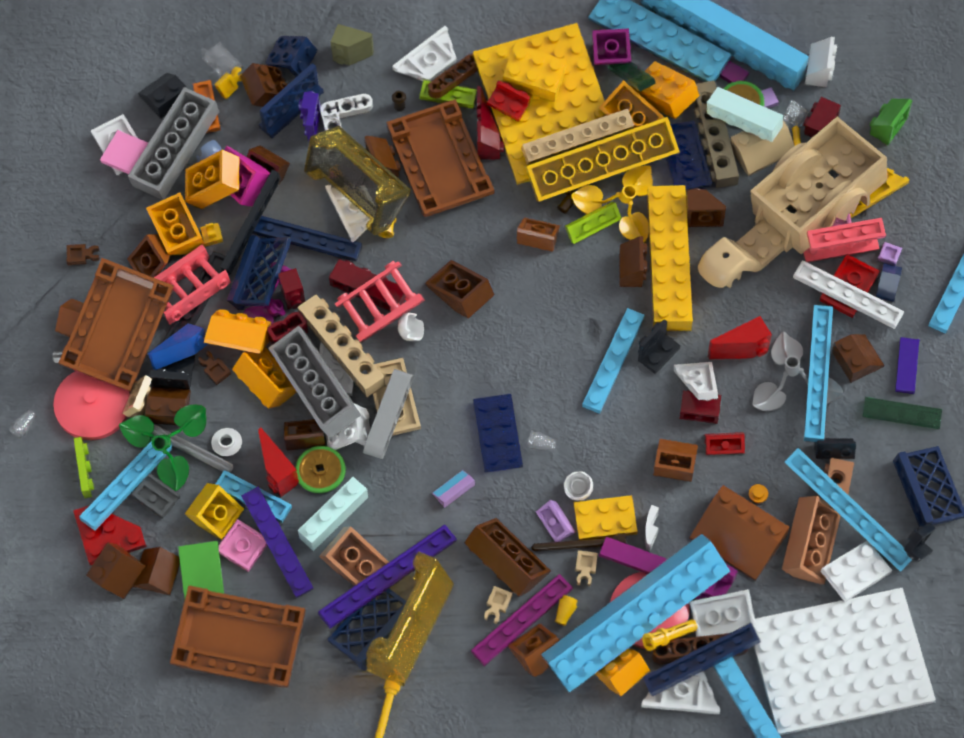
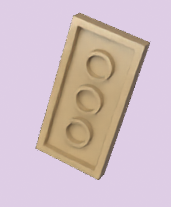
M403 358L374 364L377 368L380 367L386 375L384 377L385 385L373 393L377 412L394 369L407 373ZM411 388L393 435L421 429Z

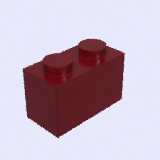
M821 97L818 103L814 102L811 109L813 113L810 117H806L803 124L805 127L804 134L813 138L839 116L841 105L824 97Z
M294 268L278 274L281 292L287 309H297L298 306L305 302L303 286L297 269Z
M683 390L679 419L718 424L722 395H718L716 399L698 400L690 390Z

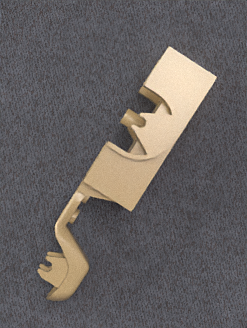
M836 117L807 143H800L791 148L779 160L773 172L750 191L753 214L756 215L755 226L737 242L723 237L703 254L698 264L700 275L715 287L723 288L727 286L731 288L733 280L737 279L739 281L743 271L758 272L783 251L788 252L793 247L800 254H803L810 247L807 231L832 227L836 217L846 221L849 213L854 214L859 200L866 206L870 205L869 195L887 181V157L840 118ZM832 169L839 174L835 179L828 174ZM791 205L797 212L794 214L790 213L786 208ZM725 253L729 254L728 258H724Z

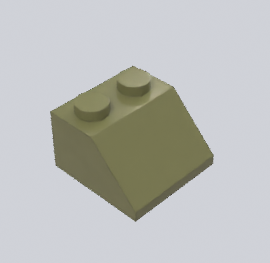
M340 24L337 25L330 42L333 61L341 65H352L373 56L372 33Z

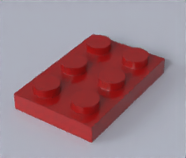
M846 254L834 276L869 293L880 271ZM824 293L819 300L851 318L858 311Z

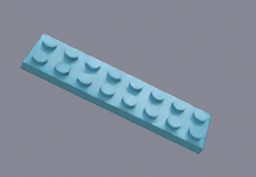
M599 0L589 15L590 21L607 30L629 28L631 43L704 82L716 81L731 58V54L631 0Z

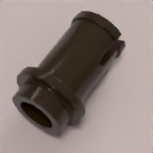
M400 90L392 94V101L396 111H403L406 107V94Z
M574 190L568 191L566 197L557 206L558 210L563 214H567L574 205L572 200Z

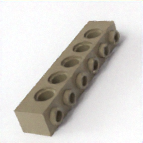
M715 80L697 83L696 87L699 97L694 101L695 118L699 119L698 131L699 134L703 135L702 147L703 150L707 151L706 163L707 166L711 167V182L715 183L716 188L738 185L739 174L726 123L707 114V104L702 103L707 102L716 90Z

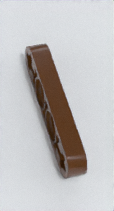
M473 53L467 55L428 84V95L435 99L441 98L476 73L478 69ZM462 69V70H465L466 72H464V73H459V72H457V70ZM448 78H449V79H452L453 81H452V82H446L445 79H448Z

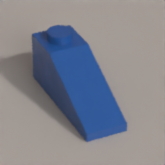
M188 323L150 351L148 355L153 369L156 370L192 356L207 346L209 343H204L206 335L204 328Z

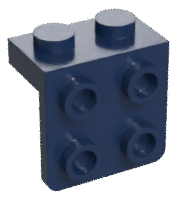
M280 36L268 55L265 64L274 67H287L297 77L310 65L318 50L306 36Z

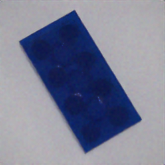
M695 120L671 124L680 151L666 157L673 185H685L686 192L694 188L704 189L712 187L713 183Z
M511 394L473 399L484 473L523 467Z

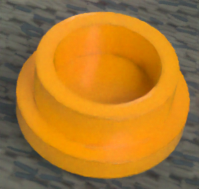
M761 484L753 485L749 490V498L754 503H763L768 498V490Z

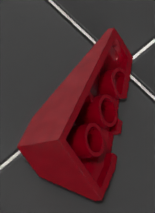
M477 86L478 156L480 160L500 159V152H504V141H500V133L487 105L482 88Z

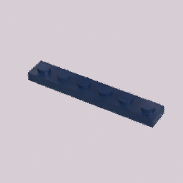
M261 216L252 233L266 238L289 237L292 240L290 243L292 245L354 262L357 261L362 248V243L358 241L351 242L347 238Z
M749 623L644 676L643 679L653 697L760 643L761 640L753 624Z

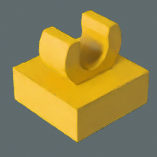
M218 223L205 224L206 226L200 227L205 246L223 242Z

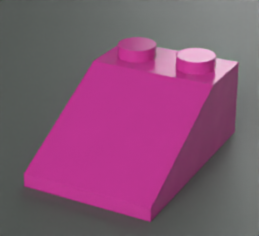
M226 146L224 151L239 157V190L230 194V196L240 205L252 207L270 173L261 165Z

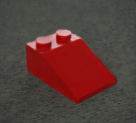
M761 316L710 340L707 357L709 360L761 357L769 350L772 334Z
M260 427L258 432L267 472L266 479L269 482L268 487L274 494L277 493L282 497L299 485L297 470Z

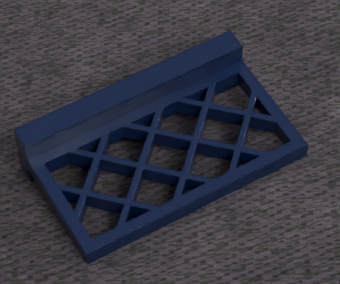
M313 63L260 109L262 122L258 124L259 128L271 139L300 114L299 100L303 99L304 92L312 91L318 93L319 96L324 93L323 88L319 86L317 69Z
M250 235L227 301L237 310H244L245 306H268L278 280V274L281 272L292 240L289 237L259 238L257 235ZM283 244L282 248L277 251L276 248ZM273 251L274 254L269 259H266V256ZM278 259L277 263L271 268L270 264ZM265 268H268V271L261 276L260 273ZM272 276L271 280L265 284L264 281L268 277ZM262 284L263 287L255 293L254 289ZM266 292L264 299L259 300L258 297Z
M939 446L910 453L905 451L899 452L896 455L893 463L919 527H925L929 523L933 526L964 518V507ZM935 453L937 462L934 463L926 459L927 455ZM914 457L920 460L919 467L912 465L909 458ZM923 463L933 467L931 474L921 470ZM936 469L944 474L943 481L933 476ZM918 473L928 478L925 485L917 480ZM930 480L941 485L938 492L928 487ZM943 487L950 490L952 494L950 498L940 493ZM925 491L935 495L933 502L925 499ZM937 498L948 502L945 509L935 504ZM950 504L957 507L958 514L947 511ZM932 508L943 513L941 518L933 519L931 514Z
M389 588L384 591L387 593V599L376 600L375 597L373 601L368 602L349 615L327 639L330 644L357 663L363 671L375 661L417 614L414 604L404 600ZM399 602L402 604L399 610L391 611L390 603ZM387 603L388 611L377 613L376 605ZM373 605L374 613L363 615V609L366 606ZM388 616V622L385 625H377V617ZM374 618V626L364 627L363 619ZM353 620H360L361 628L350 629V623ZM375 631V636L372 639L364 640V632ZM361 632V641L350 642V634ZM347 634L346 643L335 641L339 635ZM362 645V651L357 656L351 653V646Z

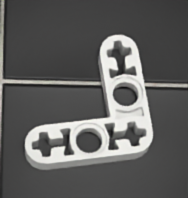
M360 94L328 101L321 105V117L328 145L332 151L339 152L345 147V139L339 118L369 112L373 108V101L370 95ZM362 101H366L367 105L364 106ZM350 104L352 108L345 111L342 109V106ZM331 123L338 125L335 130L328 129V125ZM336 135L339 142L338 145L334 142V136Z

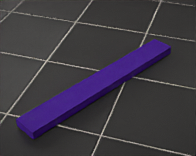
M444 524L319 610L318 615L331 629L457 541V538Z

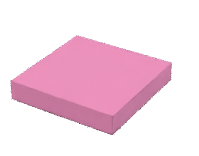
M117 130L100 161L103 164L129 174L148 145V142Z
M237 519L219 544V554L249 572L267 547V543L260 532Z

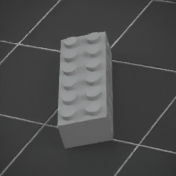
M183 88L129 173L128 178L133 187L161 200L166 198L218 115L219 109L216 101L188 88Z
M297 326L268 348L321 430L329 438L361 416L310 337L300 326Z

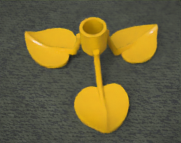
M639 166L628 170L622 178V185L624 186L622 190L605 200H602V191L594 185L583 186L572 193V200L575 206L585 214H589L601 208L602 204L619 197L622 203L628 204V216L623 217L619 222L620 233L628 240L643 236V243L647 240L649 234L648 220L641 212L631 214V208L635 196H646L648 186H653L651 166Z

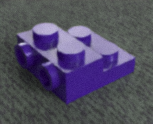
M312 91L304 92L303 99L299 100V110H301L300 119H303V127H305L304 135L307 136L308 143L316 144L321 107L319 94Z

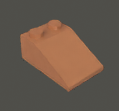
M351 526L344 527L319 556L334 571L354 586L389 563Z

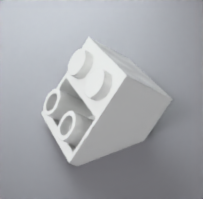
M829 37L811 44L805 85L827 87L828 81H832L837 45H834L835 37Z

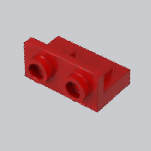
M498 80L495 90L487 101V105L519 122L530 105V96L523 90H516L508 82Z

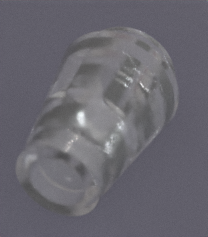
M31 410L23 413L11 423L10 432L17 438L26 436L36 418L35 413Z
M537 430L535 432L530 431L527 446H530L531 449L554 451L557 440Z

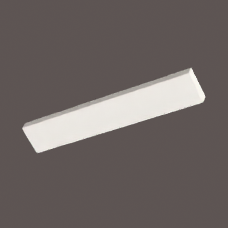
M803 260L793 275L794 279L893 329L896 328L904 314V311Z

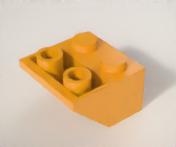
M629 647L597 671L595 675L611 691L622 696L645 676L650 669L640 653Z

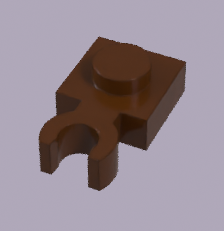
M86 244L67 245V264H86V259L99 261V255H92L94 252H100L99 246L94 245L87 249Z
M207 351L206 355L209 359L204 361L199 357L198 360L201 366L206 367L204 369L205 374L217 386L231 375V371L219 358L214 361L211 352Z

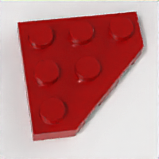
M89 506L73 510L90 565L94 564L107 543L118 544L128 553L147 547L139 526L114 514H110L96 530H93L82 522L79 517Z

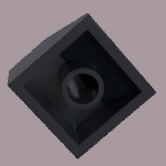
M165 73L141 90L138 95L161 119L167 115L183 88L187 87L176 75Z

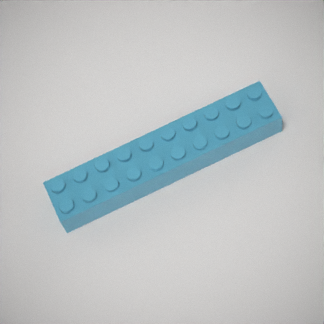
M641 0V4L646 9L653 10L659 16L667 18L674 24L727 51L736 60L748 64L753 70L762 72L766 77L776 80L785 88H790L794 91L806 75L809 56L710 0Z
M701 534L541 655L562 685L571 692L635 644L645 633L652 631L729 573L730 570L712 542Z

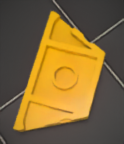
M887 168V181L869 195L870 205L866 206L859 200L854 214L850 213L851 218L907 185L909 178L906 176L903 178L895 174V171Z

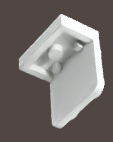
M354 404L361 416L333 437L329 438L326 435L327 447L337 450L354 442L365 446L371 430L367 409Z

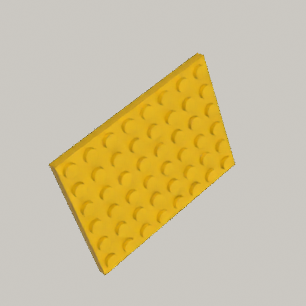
M577 23L473 52L488 100L496 88L497 81H503V74L514 44L567 60L566 71L555 102L527 93L530 96V105L519 122L491 107L501 140L504 141V149L517 185L530 181L525 168L527 163L521 149L522 144L607 116L599 109L605 100Z

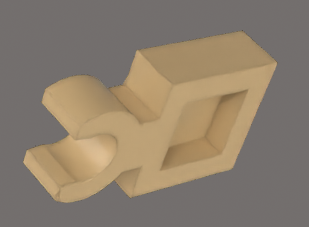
M578 551L576 572L581 573L577 576V585H580L581 579L585 578L588 580V587L591 586L592 577L590 574H595L598 553Z
M494 586L487 601V606L491 608L485 612V620L488 619L489 615L493 614L496 616L494 623L497 624L500 620L499 612H506L513 593Z

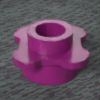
M271 298L269 305L266 306L267 312L274 317H277L279 314L281 316L285 315L283 302L279 299L273 300Z

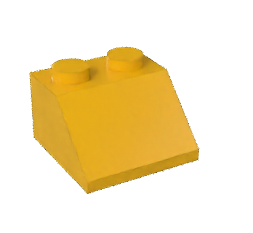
M207 483L185 512V515L197 526L222 540L244 508L219 485Z

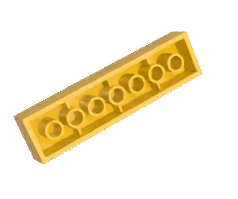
M665 117L527 165L525 168L536 200L539 202L679 153L680 151L669 119Z
M685 185L648 186L647 206L653 326L665 319L667 321L666 331H691L693 318Z

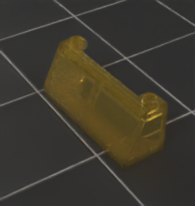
M419 551L413 560V567L415 569L414 580L417 583L388 640L376 638L371 642L367 650V671L403 687L454 587V583L438 560Z

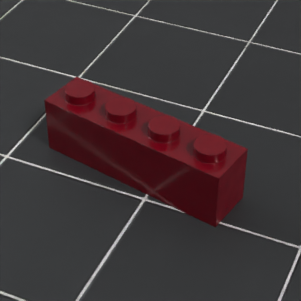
M339 259L329 276L330 286L350 294L377 275L371 273L367 268H359L348 260L343 261ZM386 277L383 278L382 282L396 303L402 305L406 300V296L397 282L394 283ZM375 284L366 290L376 306L390 311V306Z

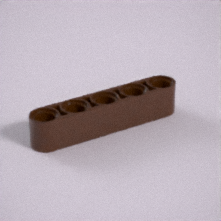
M729 633L670 640L667 645H660L652 650V659L657 664H669L697 650L696 646H705ZM679 647L685 648L686 652L680 654L676 651V649ZM749 648L734 656L746 654ZM662 649L666 652V655L659 656L656 651Z

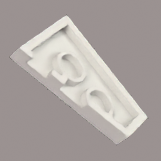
M712 362L674 365V372L698 400L718 398Z

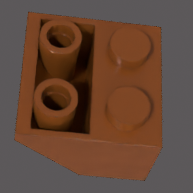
M659 439L653 475L692 482L698 445Z

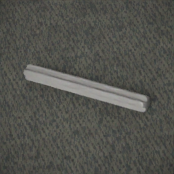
M154 424L153 435H168L171 433ZM177 435L170 438L171 446L222 472L225 470L231 473L233 470L232 463Z

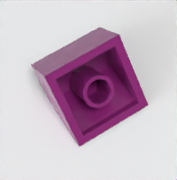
M629 28L592 30L595 65L631 63Z

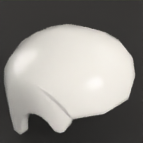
M404 313L398 321L399 335L406 341H420L424 335L423 321L417 320L415 318L417 314Z
M582 471L573 472L564 481V491L572 500H585L593 491V481L589 475Z

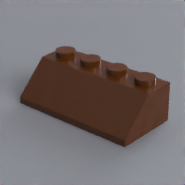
M497 518L475 526L464 542L469 547V550L476 554L483 561V564L489 567L518 596L530 592L551 572Z

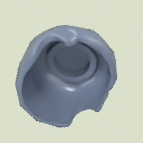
M211 140L201 147L202 156H196L198 159L197 163L222 150L216 140Z

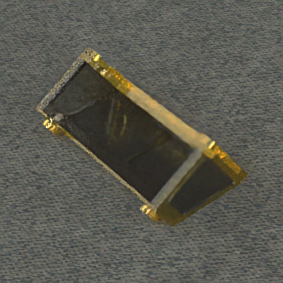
M340 126L310 137L304 172L314 180L325 178L370 219L366 224V228L373 235L389 230L409 197L411 189Z

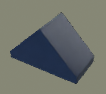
M883 264L876 293L877 298L894 302L902 267Z

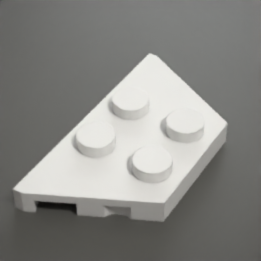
M442 27L392 66L393 70L421 81H432L454 65L457 60L447 27Z
M331 185L325 186L351 242L358 239L380 217L379 210L366 185H342V188H332Z
M704 671L653 697L649 692L642 701L643 708L720 714V708L715 701L711 687L708 685Z

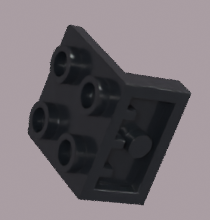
M665 319L661 323L657 322L653 326L651 333L648 336L645 335L639 342L638 361L654 374L673 357L681 346L666 334L667 321Z
M195 354L162 368L150 370L149 377L152 378V386L190 389Z

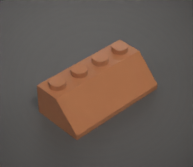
M820 497L799 498L782 570L794 578L825 584L826 578L821 573V570L830 564L841 515Z

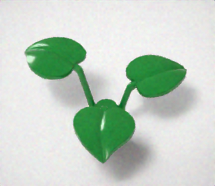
M192 404L179 409L175 414L174 422L180 428L168 435H153L154 424L149 417L144 415H137L120 423L119 427L122 434L132 445L143 448L152 441V447L155 450L162 451L163 454L169 457V459L166 458L160 461L157 467V474L164 484L174 491H178L187 481L189 464L183 456L173 458L172 454L167 451L171 445L170 438L182 430L189 437L200 435L206 428V408L202 405Z

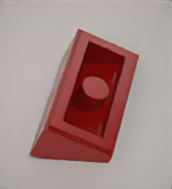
M743 432L705 434L706 455L745 453V434Z

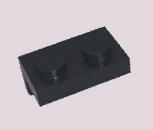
M824 438V441L814 442L816 459H855L856 442L853 438Z
M930 523L925 527L920 526L917 531L914 530L907 538L909 542L903 550L907 552L908 557L912 560L920 562L933 552L925 544L926 540L936 529Z

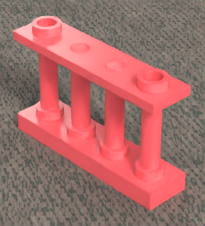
M882 218L807 231L810 247L804 252L805 262L879 250L877 239L886 237Z
M200 245L154 277L174 285V292L182 299L173 306L168 301L166 311L163 313L169 325L178 321L182 316L231 283L226 270L218 274L208 263L209 255L203 245ZM200 266L212 277L204 285L192 273ZM184 277H187L197 288L189 295L177 284Z
M394 261L390 262L385 266L386 270L350 294L344 293L337 298L336 307L340 308L344 305L359 328V333L355 335L359 342H364L400 318L404 313L409 312L425 301L420 293L416 295L410 290L397 270L402 266L399 261L396 263ZM389 274L393 276L406 296V302L402 305L396 303L382 282V279ZM374 284L390 306L389 310L391 312L385 316L379 312L366 292ZM360 295L375 318V323L370 326L364 324L350 300Z

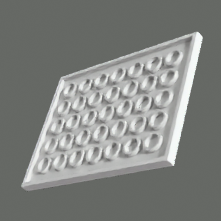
M903 588L851 598L846 602L841 600L755 619L756 632L761 642L754 645V650L775 728L780 736L930 704L936 701Z

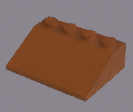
M722 485L689 539L693 541L703 534L712 542L723 561L756 581L787 537L790 527Z

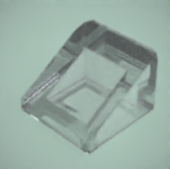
M792 100L785 112L784 121L801 127L808 111Z

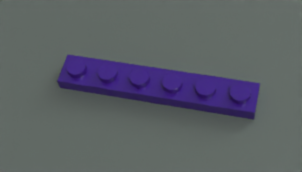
M259 486L241 495L295 597L299 598L313 590L311 582Z

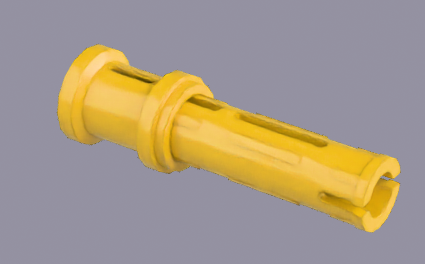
M690 619L668 629L659 628L654 633H645L642 637V642L648 651H652L657 646L667 645L670 640L697 631L698 625L695 620Z

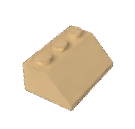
M784 121L783 127L773 142L761 139L759 136L745 131L732 136L730 139L733 154L748 176L778 162L794 147L789 128Z

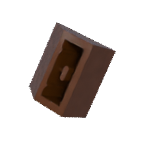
M252 63L240 75L253 106L264 107L287 86L279 67Z
M643 236L620 244V287H642L643 280H646L647 243H643Z

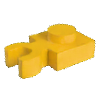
M234 67L231 74L226 72L214 84L222 98L227 99L239 88L237 82L242 81L240 78L241 74L238 76V73L242 70L240 67Z

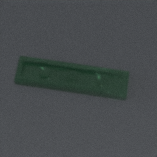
M632 62L608 65L610 71L640 92L656 84L654 77Z
M865 397L862 417L940 429L942 409Z

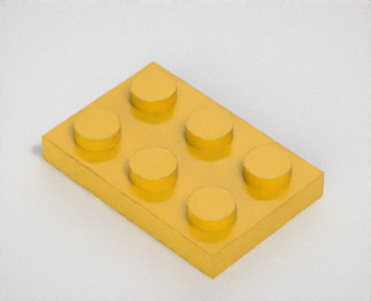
M632 495L574 502L579 540L612 538L617 533H625L626 536L637 535Z

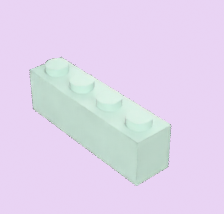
M720 87L716 88L707 101V114L711 117L721 119L727 124L755 134L761 139L773 142L783 127L782 114Z
M352 477L298 529L299 539L314 551L368 498L367 489Z

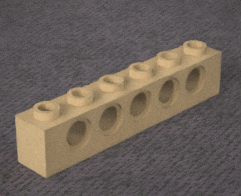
M625 109L522 144L521 149L527 165L633 129L634 124L629 110Z
M314 295L298 306V311L301 312L307 321L309 328L366 397L370 396L385 385L384 377L386 375L384 371L373 364L374 360L371 355L364 353L361 343L351 337L352 334L347 326L340 324L338 315L335 312L331 313L327 302L323 298L320 299L317 295ZM320 315L325 316L322 319H317V317ZM330 329H335V330H336V331L333 332V333L327 332V331L330 330ZM340 343H347L346 346H339ZM353 356L359 357L357 360H350ZM364 370L370 371L368 374L361 373Z

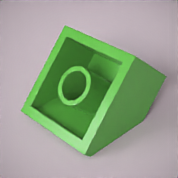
M891 99L888 104L884 103L879 111L880 115L874 117L870 122V135L889 145L907 121L912 100Z

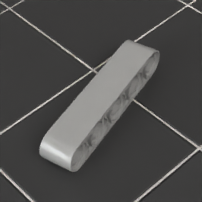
M394 369L366 440L364 454L380 459L384 458L411 388L413 374Z

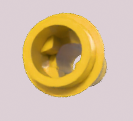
M563 595L562 599H559L555 622L566 626L568 620L578 607V601L570 596Z

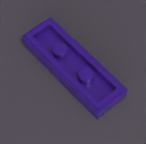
M900 337L895 392L915 393L919 339Z

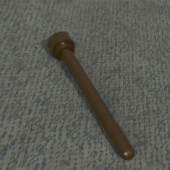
M617 533L612 538L626 544L625 533ZM605 538L535 543L531 548L533 551L600 547L603 546Z

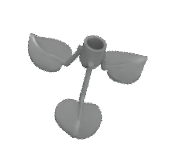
M785 332L778 336L771 351L773 361L778 365H785L780 386L777 388L772 382H764L758 385L754 391L753 406L761 411H774L784 405L786 395L781 390L788 375L793 377L801 373L808 385V378L804 373V369L800 368V360L804 352L803 347ZM828 377L827 404L843 395L841 386L830 377Z

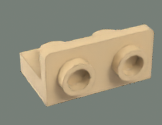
M145 375L135 382L122 414L129 418L144 414L147 397L151 391V386L149 385L152 378Z

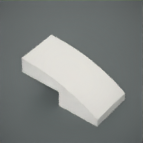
M653 505L650 507L646 521L645 546L647 551L651 550L658 535V527L653 525L658 516L659 508Z

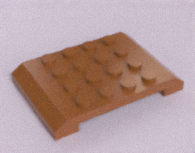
M456 99L386 122L390 138L424 217L495 194L490 178L486 175L463 121Z
M102 258L69 341L58 363L131 392L162 319L174 285Z
M188 585L170 664L185 669L288 688L306 609L212 592L205 588Z

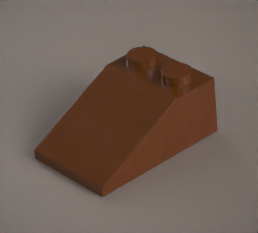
M450 260L425 282V285L448 306L468 319L495 295L487 278L453 260Z

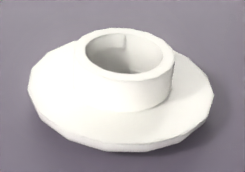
M232 428L220 429L212 437V448L220 456H232L241 448V435ZM224 438L232 439L231 444L227 446L222 445L221 441Z

